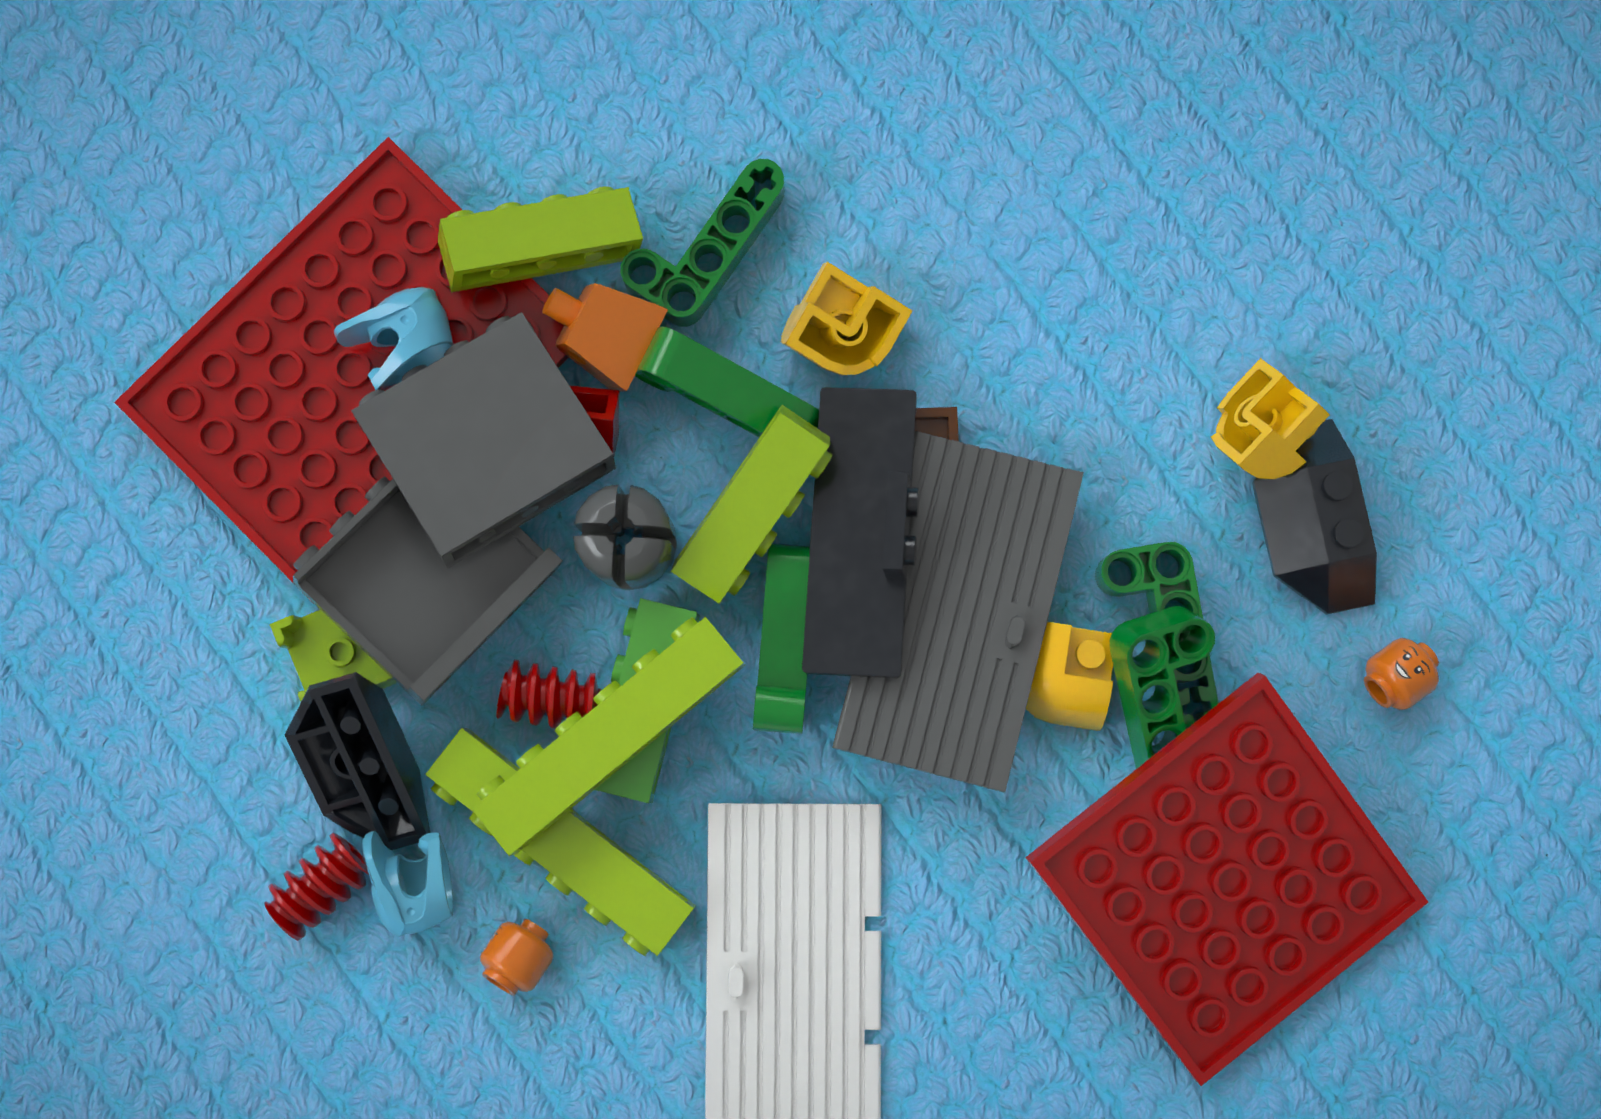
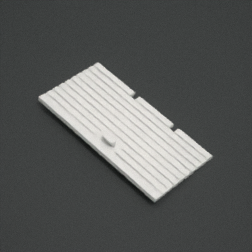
M708 803L705 1119H881V1044H864L865 1030H881V931H865V916H881L882 804Z

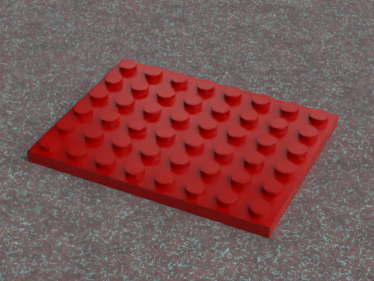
M389 137L114 402L292 583L293 575L298 571L293 566L297 559L312 545H315L320 550L333 537L329 530L335 522L349 510L356 515L368 503L364 498L366 493L381 478L386 477L389 481L393 479L366 434L360 428L351 410L359 406V402L363 397L375 391L368 374L373 368H381L396 346L376 347L371 342L344 347L337 341L334 335L335 327L363 312L377 307L385 298L407 288L425 287L436 292L439 302L445 309L454 344L464 340L471 342L486 333L488 326L497 319L505 316L512 318L522 312L558 368L569 358L556 347V341L564 325L542 313L543 307L550 295L532 278L451 292L438 244L440 219L447 218L450 214L462 209Z

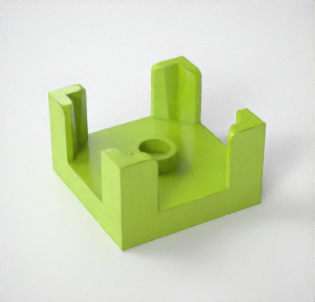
M321 610L303 617L291 615L269 624L278 646L288 649L304 688V691L298 692L300 702L309 685L355 672L382 689L397 683Z

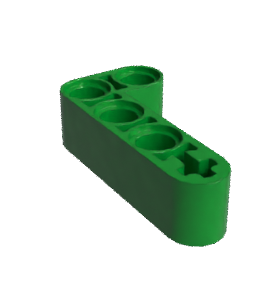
M757 159L750 162L676 266L648 249L630 251L623 258L620 269L627 292L631 296L666 308L668 311L664 318L674 325L688 327L698 322L782 203L784 198V175L781 168L769 159ZM767 179L771 180L772 190L763 188L755 198V209L751 204L755 197V181L763 184ZM734 215L743 216L749 221L748 227L740 233H731L723 225L729 217ZM707 253H714L723 260L721 266L712 272L702 271L696 264L699 258ZM642 265L653 267L656 270L654 279L647 284L633 282L631 275L637 267ZM689 292L696 300L690 309L678 311L670 306L671 298L676 293Z
M659 327L635 374V377L662 391H674L757 437L761 436L781 405H784L818 429L819 409L691 338L667 327Z
M1163 542L1120 549L1110 553L1098 563L1095 570V580L1098 587L1105 594L1121 597L1146 592L1149 613L1165 609L1166 604L1170 600L1180 602L1185 608L1203 619L1193 560L1190 552L1183 545L1176 542ZM1159 554H1169L1177 561L1178 572L1174 578H1166L1158 572L1156 559ZM1120 561L1129 567L1131 579L1128 585L1119 586L1110 580L1108 568L1111 562ZM1191 625L1182 630L1179 642L1186 639L1189 635ZM1210 653L1207 657L1195 662V666L1189 674H1183L1177 669H1173L1176 684L1199 679L1200 686L1190 688L1192 701L1195 703L1201 702L1203 706V712L1195 714V721L1219 704ZM1189 688L1178 690L1182 712L1183 705L1190 703ZM1183 713L1185 727L1187 729L1192 724H1194L1195 721L1192 715H1184Z
M771 544L768 549L758 683L756 685L754 704V731L803 734L807 674L802 670L810 546Z
M1181 606L1169 607L1126 621L1116 627L1109 640L1110 653L1136 769L1186 730L1173 669L1207 657L1215 644V632L1212 626L1198 615ZM1191 625L1189 635L1186 639L1179 642L1182 630ZM1145 640L1143 651L1133 657L1135 646ZM1155 686L1153 695L1148 700L1142 702L1144 693L1150 687ZM1164 731L1162 740L1152 746L1156 735Z

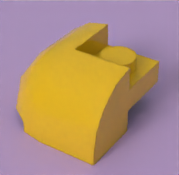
M826 262L822 264L801 303L794 306L783 329L780 342L825 370L838 375H856L880 364L892 349L913 310L875 286L867 287L831 263Z
M1260 358L1217 406V409L1222 414L1216 427V433L1211 436V439L1218 449L1244 471L1260 479H1277L1292 474L1306 463L1296 450L1315 434L1318 427L1330 414L1319 403L1294 386L1285 375Z
M1047 622L1026 710L1034 718L1051 724L1100 731L1107 716L1113 681H1111L1113 662L1109 645L1112 633Z

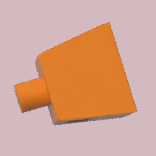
M594 283L585 286L578 299L555 288L548 297L542 313L564 325L556 341V347L608 389L620 390L622 392L628 390L668 310L657 304Z

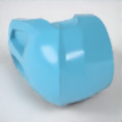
M425 287L407 288L385 298L377 307L339 324L334 329L337 341L344 347L371 342L376 347L396 346L381 368H373L368 374L375 390H387L401 382L402 377L409 370L419 365H431L443 358L446 350L454 345L447 313L439 302L436 292Z
M376 831L369 832L364 836L362 841L363 854L372 883L371 891L374 906L381 922L390 933L401 937L405 934L423 932L453 916L451 874L440 833H427L419 839L418 847L426 854L424 858L419 860H408L401 854L395 855L384 845Z

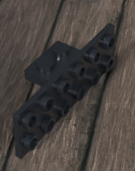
M824 387L820 391L818 429L830 437V446L826 451L831 453L832 457L823 472L814 481L802 670L806 674L899 678L901 676L907 565L915 566L917 554V537L909 536L910 517H918L919 488L912 487L917 394L914 390Z

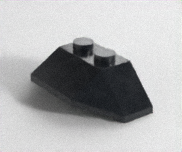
M1328 419L1318 427L1312 437L1307 439L1296 450L1306 461L1305 464L1292 474L1277 479H1260L1255 477L1252 481L1273 576L1298 595L1314 604L1316 608L1326 615L1375 604L1377 561L1376 547L1355 458L1334 421Z
M357 672L309 685L286 730L285 737L323 816L362 838L367 833L376 831L384 845L390 850L419 843V839L422 836L430 833L420 769L384 690Z

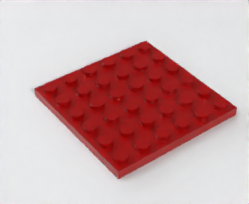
M1256 673L1025 857L1200 1086L1215 1076L1428 903V900L1267 677L1261 673Z

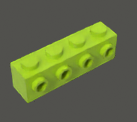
M609 186L598 187L587 194L567 197L564 194L551 195L541 202L525 205L517 202L504 203L494 210L478 213L470 210L457 211L450 214L447 218L440 219L438 244L451 292L622 262L623 258L630 251L640 249L643 241L629 187L613 189Z
M781 405L675 559L671 572L718 604H720L727 592L735 596L750 574L745 569V566L752 556L757 554L763 557L775 540L777 533L772 530L775 523L782 514L790 518L801 503L805 494L799 491L805 480L809 475L817 479L829 463L832 454L826 450L830 446V437L784 405Z

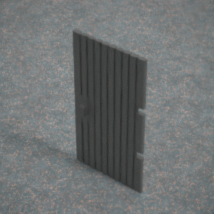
M915 431L912 487L919 488L918 517H910L909 536L917 537V554L915 566L907 565L901 676L899 678L850 677L832 748L1005 793L1084 472L1065 469Z

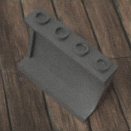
M522 312L512 318L505 316L497 319L488 326L486 333L471 342L464 340L452 345L446 350L443 358L429 366L419 365L404 374L400 383L386 391L379 389L367 394L361 399L359 406L351 410L360 428L366 434L447 568L452 567L616 469L612 451Z
M383 477L366 493L364 498L368 503L356 515L349 510L335 522L329 530L333 537L320 550L315 545H312L297 559L293 565L298 570L293 575V584L411 697L423 706L559 568L563 560L549 547L543 551L520 527H517L452 567L447 568L393 479L389 481L386 477Z

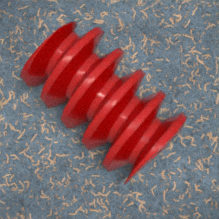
M514 659L502 680L496 717L497 719L501 718L506 708L509 707L512 722H519L526 710H528L531 725L537 726L540 724L545 713H547L550 728L556 729L564 717L568 718L576 712L581 717H584L595 708L597 703L593 698L602 689L598 688L596 673H590L584 685H579L577 670L572 669L565 682H562L559 679L558 667L552 666L546 678L540 677L538 663H533L527 675H522L520 662Z
M334 832L329 835L334 846L332 852L320 845L314 848L319 859L316 865L305 858L299 860L304 873L302 877L287 870L283 873L289 886L286 890L274 883L268 886L273 897V901L270 903L264 902L269 915L285 933L297 941L306 934L304 925L314 928L321 923L319 912L330 915L336 911L334 899L346 902L351 898L349 885L358 890L366 886L364 872L368 875L369 872L365 858L349 841Z

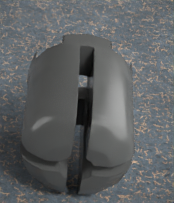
M619 484L605 486L590 495L577 511L574 525L582 532V535L573 536L575 550L584 566L607 585L623 590L646 588L650 583L661 578L668 567L673 564L677 548L675 527L659 499L644 488L631 485L629 494L625 495ZM634 529L632 533L635 536L641 534L642 538L633 537L626 544L625 555L620 552L623 547L620 544L616 545L617 536H624V530Z

